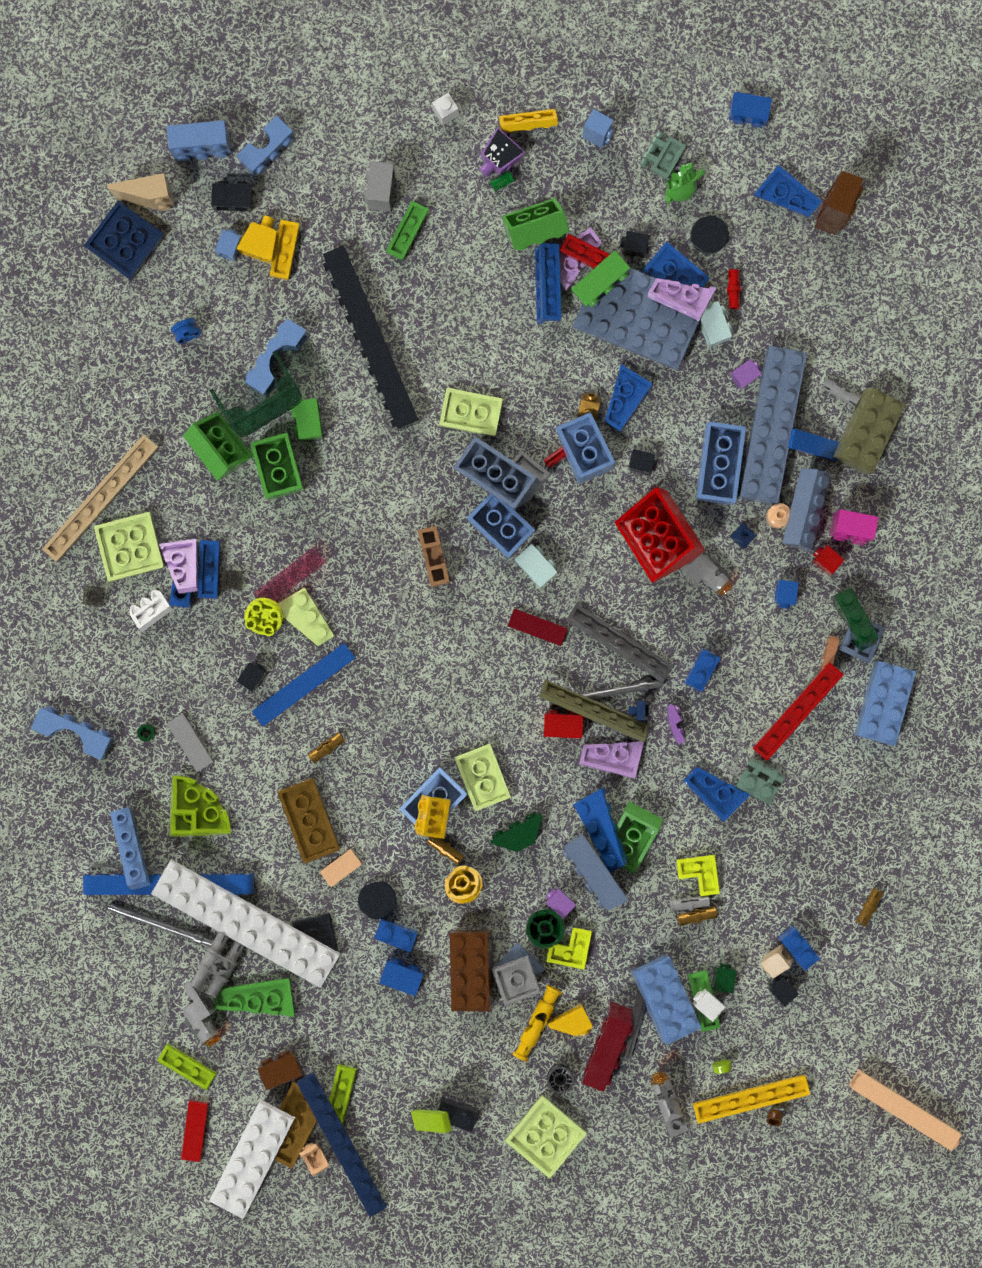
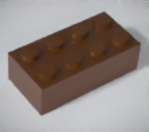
M841 170L826 193L814 228L836 235L838 231H842L857 208L855 203L858 197L860 198L864 186L861 185L863 178Z
M453 930L449 933L451 1011L489 1012L494 1008L492 930Z

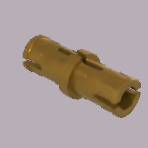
M337 732L327 741H322L320 746L307 755L315 764L327 754H332L335 748L346 741Z
M430 837L426 842L439 851L441 856H446L456 865L464 857V855L451 847L449 842L446 843L440 838Z
M874 887L872 888L866 903L863 902L862 906L864 907L855 922L867 927L873 913L877 911L876 907L884 894L883 892L878 891Z
M715 906L700 910L696 908L691 912L677 914L679 926L691 923L700 924L701 921L716 919L718 915Z

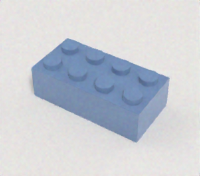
M715 422L706 423L695 500L734 505L736 503L746 427Z
M874 661L854 735L896 746L916 671L881 661Z
M663 955L630 971L662 1043L668 1045L701 1029L670 956Z

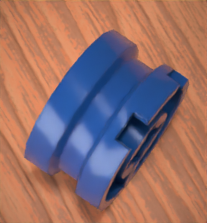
M194 318L182 320L171 327L170 330L176 336L177 344L186 343L201 334L199 327H196L197 323Z

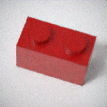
M548 710V714L544 713L543 737L582 738V715L573 711H568L567 714H560V710Z

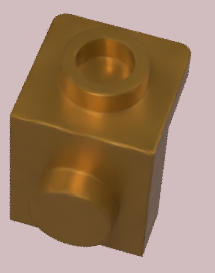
M583 393L577 418L591 412L596 422L601 397L594 393Z

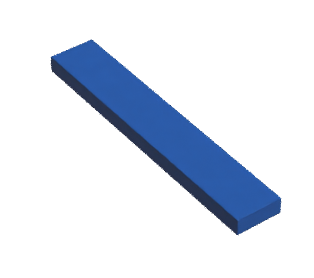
M343 643L252 710V713L264 727L356 659L347 645Z

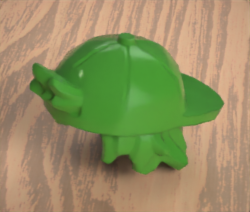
M691 162L687 165H682L678 173H672L671 181H666L668 186L664 198L666 203L670 205L672 200L675 202L690 200V197L697 191L696 180L705 174V171L703 169L694 171V164Z

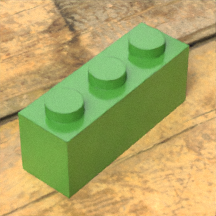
M615 250L571 290L586 308L589 305L592 308L600 301L598 297L603 293L606 295L615 288L613 284L618 280L622 282L630 275L628 273L630 267Z

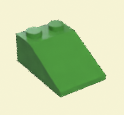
M630 801L617 823L616 833L618 839H621L627 859V864L622 866V868L635 874L660 830L663 819Z

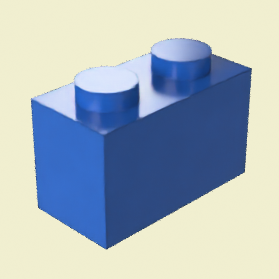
M734 92L728 120H733L732 122L735 124L751 123V126L757 128L766 126L772 98Z
M701 649L683 683L699 692H703L720 657L705 649Z
M381 919L374 939L411 952L418 931L387 919Z
M791 926L777 937L805 971L820 960V957L794 926Z
M392 957V960L388 959L379 983L416 996L424 971H421V967L415 964H410V966L404 965L401 959Z

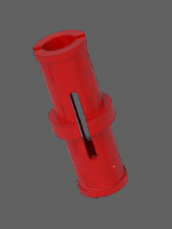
M731 269L728 270V287L726 288L729 298L728 309H740V292L742 291L740 286V270Z

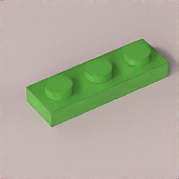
M411 201L386 249V253L404 261L429 212L428 208Z
M707 970L687 974L693 998L700 990L703 992L704 989L712 994ZM696 1008L701 1032L721 1028L718 1016L712 1022Z

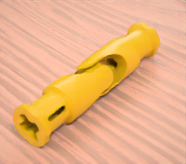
M546 985V991L542 999H539L529 1020V1025L520 1037L521 1042L517 1050L512 1053L513 1056L528 1062V1056L532 1048L536 1046L540 1032L548 1022L555 1008L554 1004L558 996L562 994V991L551 985ZM545 1013L544 1021L540 1020L536 1015Z

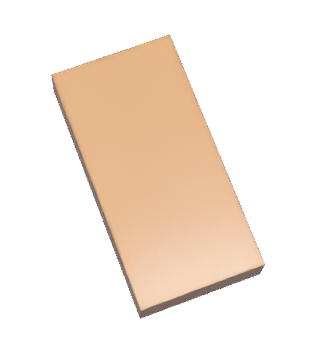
M349 849L321 870L320 873L329 886L332 887L362 865L352 849Z

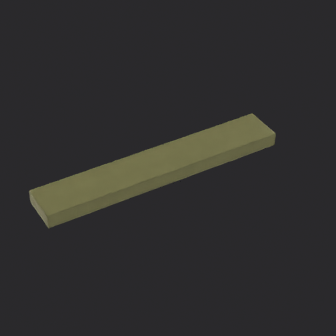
M544 680L539 697L641 742H645L647 739L649 724L551 681Z

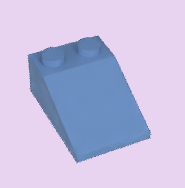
M591 412L556 427L567 460L578 484L613 470L615 461Z

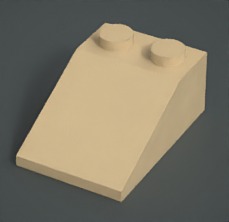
M164 173L107 184L109 191L115 199L156 210L159 209V211H167L171 209L170 207L175 206L171 184Z

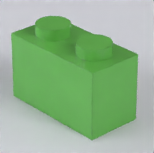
M317 398L294 401V407H291L292 417L296 418L297 425L294 426L295 437H299L300 441L323 439Z

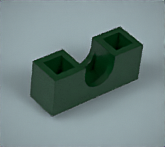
M852 587L834 595L833 604L841 619L844 618L851 632L850 636L858 651L860 652L876 645L878 635Z

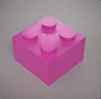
M840 509L833 513L829 536H834L833 540L841 542L853 540L852 544L863 546L874 540L879 517Z

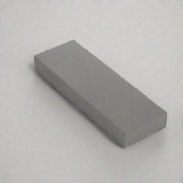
M184 713L167 723L196 772L214 762Z

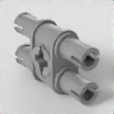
M220 932L217 933L211 947L206 948L204 957L200 964L197 965L198 971L190 983L191 986L201 990L208 975L213 974L214 979L206 994L216 999L224 983L229 982L228 979L235 966L237 967L236 961L245 947L233 941L227 955L221 956V951L229 937ZM213 963H218L221 968H217Z

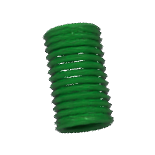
M510 171L490 180L491 186L493 185L495 192L514 182Z

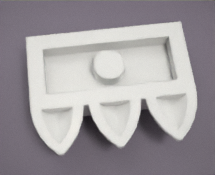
M152 590V601L145 597L141 598V609L135 605L130 607V615L141 632L173 610L166 597L158 590Z

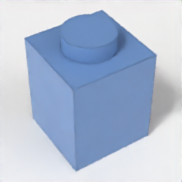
M231 229L228 231L222 230L215 249L216 254L235 262L239 253L237 247L242 239L239 233Z

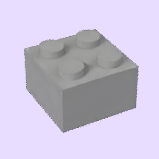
M371 161L370 167L366 168L365 178L367 179L368 186H364L363 198H365L368 209L391 212L396 176L394 164Z

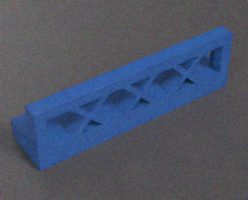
M542 243L535 248L537 324L561 320L559 244Z

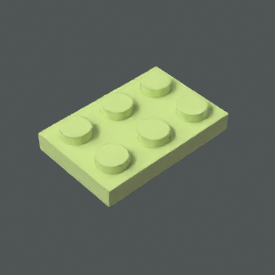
M446 388L439 426L496 437L503 399Z
M491 744L454 757L475 811L511 798Z

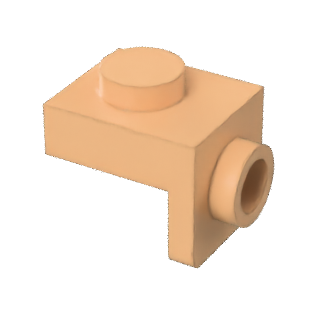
M310 1143L303 1147V1151L299 1153L312 1176L330 1167L318 1144Z

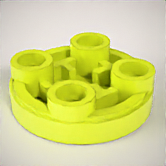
M257 598L250 602L244 615L245 626L248 629L266 636H272L279 630L284 618L280 605L269 598Z

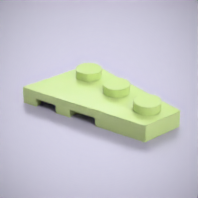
M305 587L278 603L282 608L284 618L317 646L335 637Z

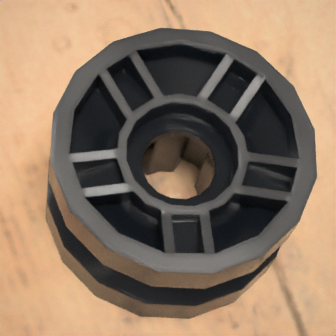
M564 1064L553 1065L547 1073L549 1088L557 1094L568 1092L574 1084L572 1070ZM559 1075L564 1077L562 1083H559L557 1080Z

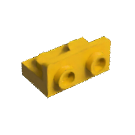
M422 795L418 803L419 814L418 819L415 821V833L421 836L444 839L451 800Z

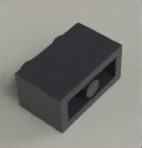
M228 181L212 183V208L217 211L252 212L253 189L251 184L244 181H238L237 184H229Z
M441 1097L437 1111L448 1112L451 1126L470 1132L473 1131L478 1108Z

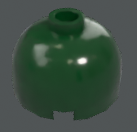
M549 909L534 912L526 924L528 940L540 949H550L556 946L562 940L565 932L562 918L556 912Z

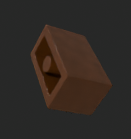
M285 1050L278 1054V1058L272 1060L269 1057L261 1061V1065H259L257 1070L265 1090L302 1076L304 1071L295 1050L292 1052Z

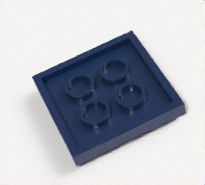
M118 200L84 246L131 281L165 235Z

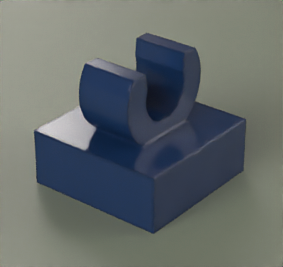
M742 523L730 535V538L744 550L757 535Z
M637 701V706H629L628 714H637V720H649L650 701Z

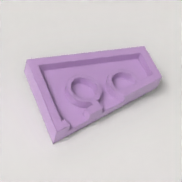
M591 227L577 236V238L597 248L602 244ZM559 249L560 285L566 292L586 265L561 253Z
M656 278L647 297L700 321L716 292V287L702 288L697 284L689 286L680 284L677 281Z
M191 539L159 544L178 592L198 591L197 540Z
M644 742L584 745L579 765L635 779Z

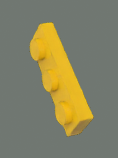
M550 109L499 116V123L502 132L512 133L517 130H532L541 127L550 128L558 125L556 110Z
M280 220L270 277L289 280L300 228L299 223Z

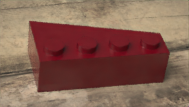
M611 1001L608 1006V1018L604 1017L600 1030L602 1034L597 1035L593 1048L595 1051L591 1052L582 1076V1084L604 1092L606 1085L610 1086L613 1079L611 1073L613 1069H617L620 1062L618 1056L620 1052H624L627 1045L625 1039L627 1035H631L634 1028L632 1024V1009Z

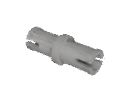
M829 378L826 379L821 387L836 396L837 400L841 399L852 407H855L860 400V396L847 390L846 386H841Z
M689 895L686 898L671 899L669 901L671 912L680 910L693 911L695 908L710 907L708 895L696 897Z

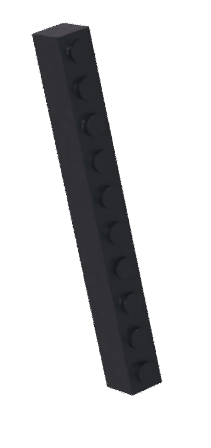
M344 245L324 253L323 257L325 260L321 262L325 271H330L332 275L329 278L333 289H338L340 295L336 297L340 306H345L347 310L344 313L348 324H353L354 330H352L355 341L359 340L362 345L359 348L363 359L366 357L368 359L369 365H366L370 376L374 375L377 380L374 385L377 392H382L384 399L381 401L385 411L389 410L392 417H389L392 427H397L399 432L418 424L419 419Z

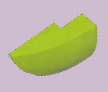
M172 776L170 837L210 836L231 833L227 811L223 809L218 801L219 798L212 790L198 784L194 779L184 776Z

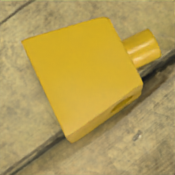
M264 215L261 225L251 222L237 247L238 252L272 264L278 232L272 229L274 219Z

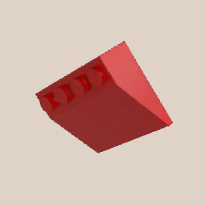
M659 487L654 488L614 522L652 583L689 564L705 551V548L669 492Z

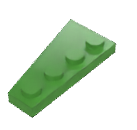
M290 977L222 987L217 999L214 998L215 1009L246 1011L295 1017Z

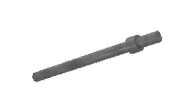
M643 680L638 681V684L580 695L593 700L637 691L642 693L647 692L648 689L663 687V683L659 680L649 682ZM549 701L550 707L559 706Z
M109 903L107 910L193 940V943L198 945L204 944L211 947L214 939L205 937L203 933H194L113 903Z

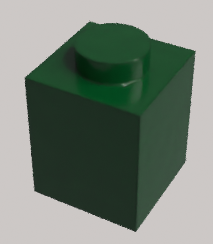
M720 963V966L715 965L712 984L714 991L734 993L736 969L732 967V964Z

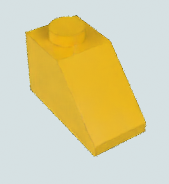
M582 1004L548 1021L549 1028L573 1036L587 1035L591 1032L590 1029L593 1028Z

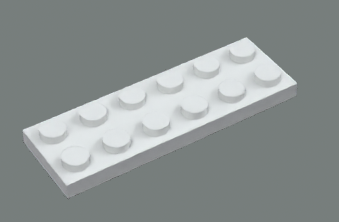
M260 1100L209 1201L244 1219L295 1117Z

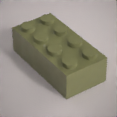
M874 387L864 389L833 458L863 474H873L905 404Z

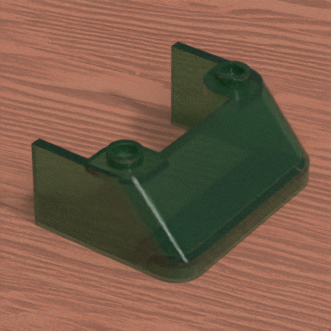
M276 350L272 353L286 374L277 382L279 393L246 412L239 406L227 410L218 394L213 389L209 390L233 431L240 437L250 435L298 406L302 401L301 391Z

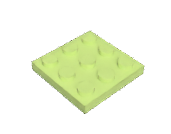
M151 512L94 526L108 582L165 568Z
M541 1095L506 1137L505 1142L550 1179L585 1137L587 1132L545 1096Z

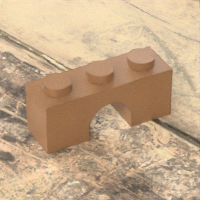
M433 526L417 530L431 588L450 584L437 527Z

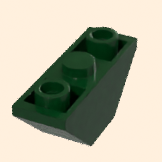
M534 811L525 816L527 820L521 823L517 820L508 825L510 829L504 832L501 829L493 833V838L490 839L491 844L516 852L534 844L543 817L541 812L537 814Z

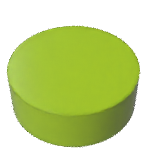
M725 1059L712 1063L713 1072L724 1074L731 1071V1061Z

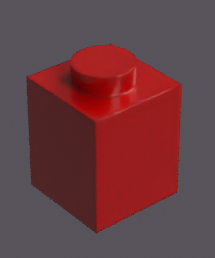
M828 545L823 548L820 546L813 553L815 558L812 560L829 576L833 575L845 561Z

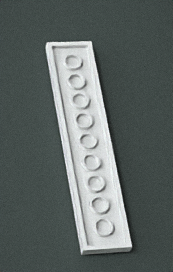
M172 859L151 893L320 988L340 956L339 952Z

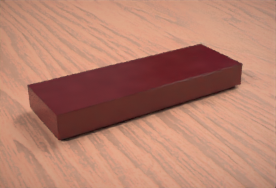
M513 609L507 626L558 646L562 645L568 629L517 609Z

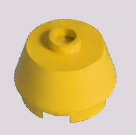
M468 866L455 867L445 879L447 896L452 901L461 904L475 901L482 889V878L479 872Z

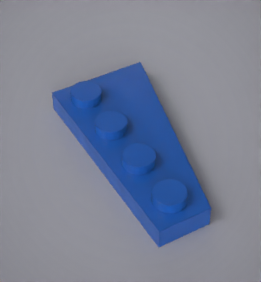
M603 787L573 805L608 871L611 873L626 865L627 859L621 839H618L616 833V822H613L610 813L612 809L605 796L607 794L606 788Z

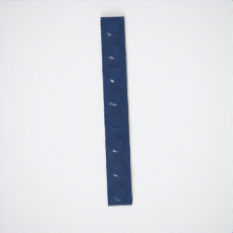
M314 1071L297 1080L298 1087L369 1217L386 1209L387 1205Z

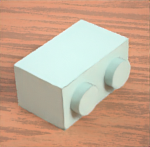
M719 301L707 306L699 322L709 348L730 340L733 334L731 324L727 323L725 319V308L723 305L720 306Z
M531 544L514 561L541 588L557 574L555 570L557 566L551 559L547 561L542 556L544 552L538 545L534 547Z

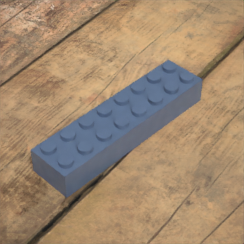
M770 345L766 349L737 497L739 499L770 505L777 504L779 501L789 449L788 444L791 429H793L807 356L805 352Z

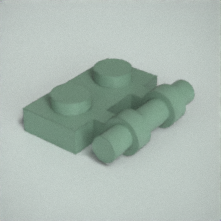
M658 131L655 137L651 138L647 151L643 152L639 165L646 168L648 163L654 164L651 172L667 180L686 145L672 137H669L667 142L662 141L664 134ZM660 148L662 151L659 156H654L653 154L656 149Z
M751 758L748 765L754 768L753 771L749 772L744 769L735 786L770 805L779 789L772 785L773 782L776 780L782 783L785 776L781 775L775 768L772 770L765 766L764 762ZM759 772L769 776L767 781L757 776Z

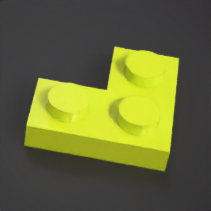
M715 855L676 859L678 879L697 877L700 896L720 894Z
M572 927L569 946L557 944L548 949L546 962L584 969L592 931Z

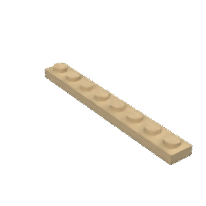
M143 434L42 550L56 562H59L159 447Z

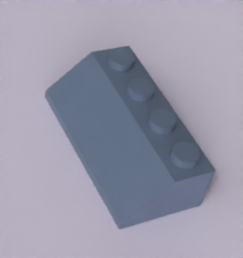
M477 437L473 438L453 467L456 471L515 510L530 499L541 483L536 476Z
M801 468L782 543L811 553L830 474L817 469Z
M582 833L563 845L565 849L562 851L568 861L573 860L576 865L573 868L578 876L581 877L583 875L587 880L584 884L590 893L593 891L596 893L598 898L595 900L601 909L605 907L609 911L628 901Z

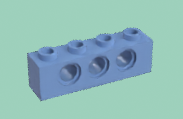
M127 807L110 812L127 886L131 890L151 885L133 811Z

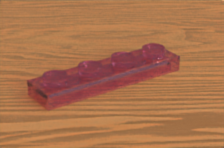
M313 547L253 594L256 598H269L277 601L326 562L315 547Z

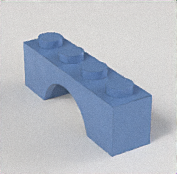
M288 318L279 325L278 333L269 340L264 354L259 355L256 366L246 375L245 383L266 398H268L278 383L273 374V363L277 356L287 350L299 351L309 337L305 329Z
M47 706L46 708L39 709L31 726L32 730L50 737L62 729H70L80 736L83 742L84 753L100 760L106 758L114 738L110 737L111 733L102 729L98 732L92 729L93 725L84 721L80 724L74 721L75 717L65 713L62 716L53 707Z

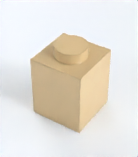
M781 944L767 953L760 964L764 971L774 978L789 969L795 958Z

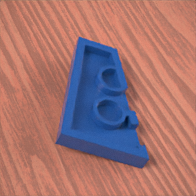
M779 165L753 194L755 197L808 218L822 202Z
M667 241L642 270L643 273L659 279L677 281L680 284L689 286L697 284L702 288L710 280V277Z
M621 364L605 423L622 432L653 384Z
M695 767L682 780L722 822H725L750 796V794L718 779V777L699 767Z

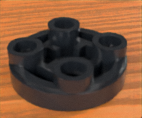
M713 215L703 216L696 220L690 231L692 245L704 255L715 254L721 251L729 237V231L725 222Z
M381 880L371 881L364 885L358 896V905L361 912L368 918L375 920L388 917L394 911L397 903V896L393 887Z

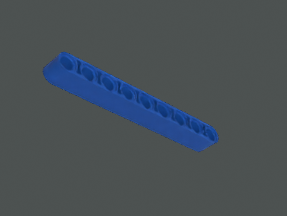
M225 873L199 874L233 894H254V873H249V875H244V873H230V875H225ZM84 874L83 895H152L151 893L162 874L149 875L151 885L131 890L127 886L125 874Z

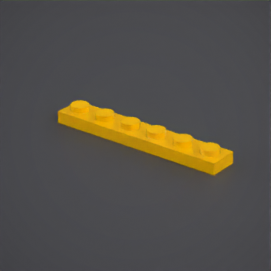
M803 1074L692 1104L697 1123L699 1124L808 1096L810 1091L806 1076Z

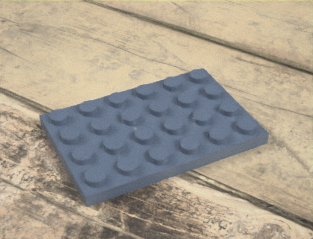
M632 268L628 271L630 275L622 282L618 280L613 284L615 288L607 295L603 293L598 297L600 301L591 308L589 305L586 308L582 303L573 328L677 371L700 322L648 298V292L656 278Z

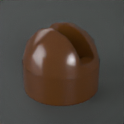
M773 1109L769 1111L766 1122L771 1126H781L783 1116L779 1110Z

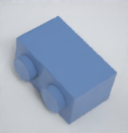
M593 109L584 125L582 137L602 148L605 143L609 144L613 136L614 128L612 126L614 120Z

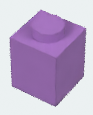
M749 359L734 370L730 377L738 388L742 390L761 376V368L757 362H752Z
M559 887L556 890L554 888L551 889L545 896L547 898L546 904L562 919L576 906Z

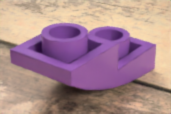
M672 704L667 705L668 724L676 743L680 745L686 741L684 739L685 732L680 725L676 726L682 720L680 718L682 713L677 705L673 707Z

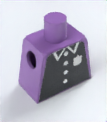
M497 128L481 153V159L485 163L479 171L485 177H488L493 171L502 175L525 157V152Z

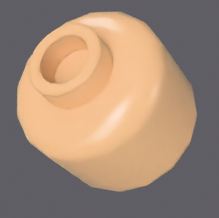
M782 503L772 505L766 512L767 523L775 529L784 528L787 526L790 508Z

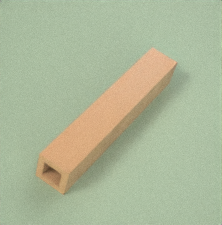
M860 1069L857 1070L849 1083V1086L854 1091L952 1151L960 1144L962 1134L958 1130Z

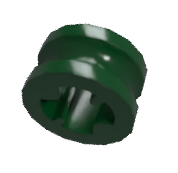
M149 724L140 726L137 731V736L141 741H151L156 734L155 728ZM145 727L147 730H151L149 738L142 736L141 732H144L143 728Z

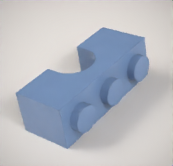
M277 115L263 128L265 135L270 138L267 147L258 149L249 142L236 155L238 161L254 176L262 174L267 169L266 165L271 160L275 161L280 156V151L284 147L288 148L294 141L293 131Z

